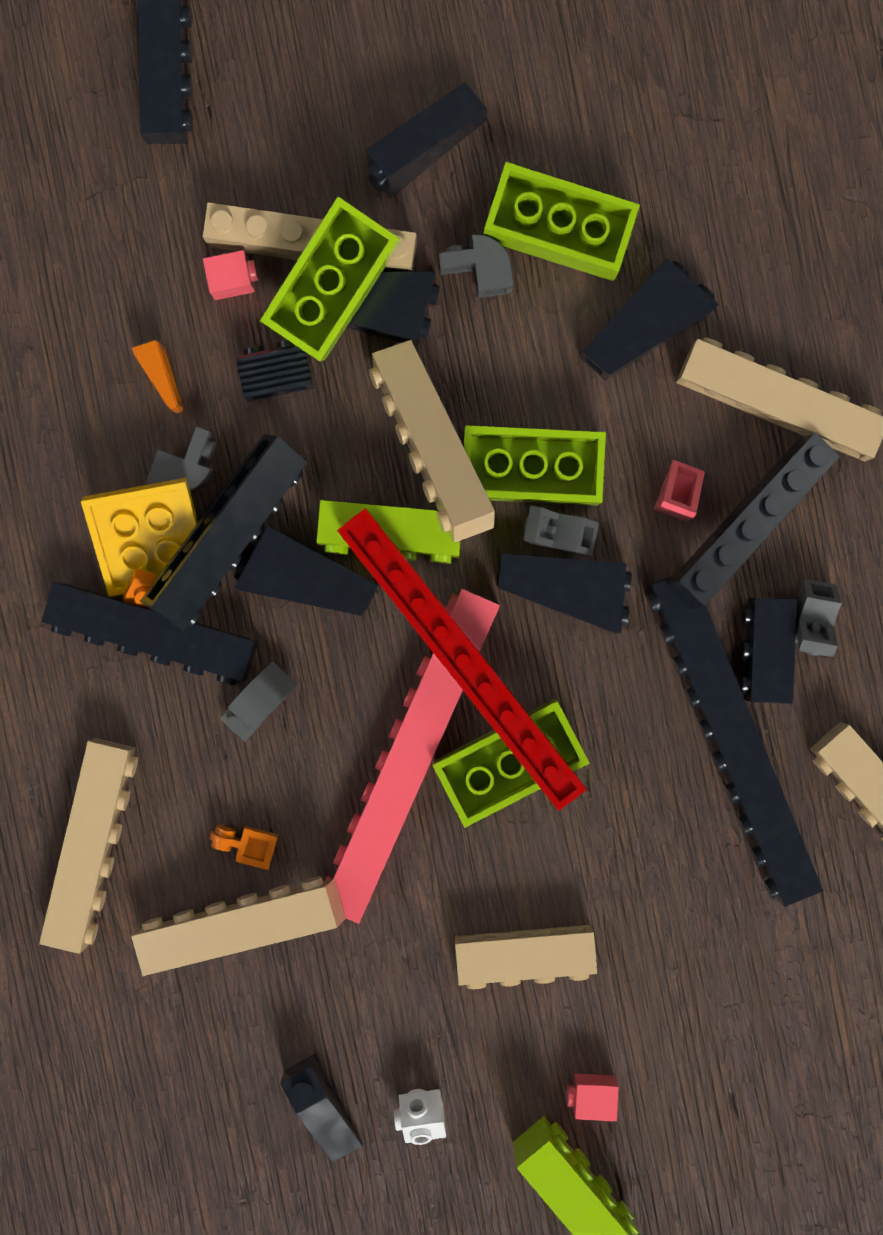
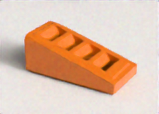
M154 340L131 348L134 356L167 407L175 413L183 412L184 407L165 347L160 342Z

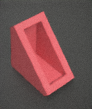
M673 459L654 510L683 521L694 519L697 513L705 471Z

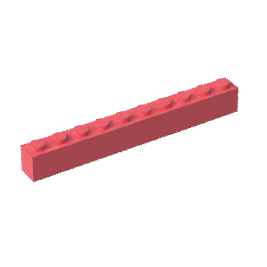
M461 589L459 595L452 592L445 609L480 652L500 605L464 589ZM434 653L431 658L424 656L417 671V675L422 677L417 689L412 687L409 689L402 705L408 708V711L403 721L396 719L389 738L394 740L389 752L382 750L375 769L380 771L375 784L368 782L361 801L365 802L366 806L362 815L354 814L347 830L348 833L353 834L347 847L342 844L340 845L333 864L339 866L334 879L345 917L358 924L362 919L463 691ZM327 876L325 880H329V879H333V878Z

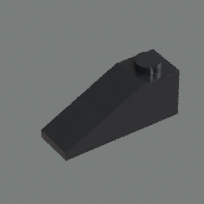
M314 1054L284 1070L280 1082L281 1087L297 1116L332 1162L363 1146L358 1133Z

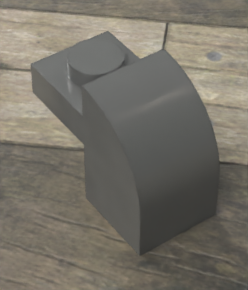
M472 235V249L466 250L465 246L458 245L448 247L444 253H439L441 275L475 271L478 298L512 294L513 278L510 259L505 249L496 240L484 235Z
M196 427L184 459L157 450L146 483L153 484L187 477L191 494L206 487L216 473L204 467L205 460L210 462L214 455L216 442L213 439L215 435L207 430Z
M530 506L529 515L524 522L525 534L523 541L539 547L592 557L599 523L584 517L559 514L545 508Z
M803 579L797 596L795 643L798 644L799 651L812 656L824 655L834 657L838 645L833 626L842 604L838 585Z
M272 661L229 705L228 710L220 720L246 742L298 684Z

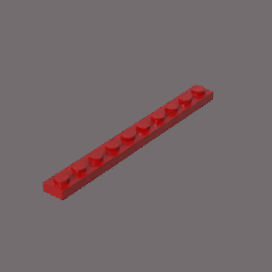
M364 508L340 527L337 532L556 809L560 811L587 790L586 786L367 508Z

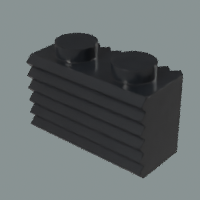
M289 340L278 342L276 349L264 351L263 346H254L244 349V355L236 356L243 397L247 402L314 389L308 353Z

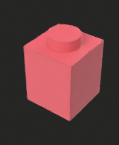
M244 250L203 258L209 292L214 300L255 292L253 282L259 281L255 260H249Z
M574 1073L573 1085L567 1086V1107H572L575 1119L617 1121L619 1086L615 1075Z

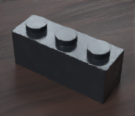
M748 598V605L743 606L742 623L747 625L746 639H742L740 653L741 659L745 660V674L741 673L739 687L742 694H744L745 701L793 704L797 599Z

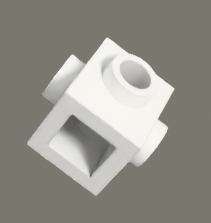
M415 1089L407 1094L399 1095L400 1108L394 1109V1121L396 1131L402 1130L405 1143L412 1142L413 1144L422 1145L429 1143L432 1139L446 1138L444 1109L440 1089L430 1091Z

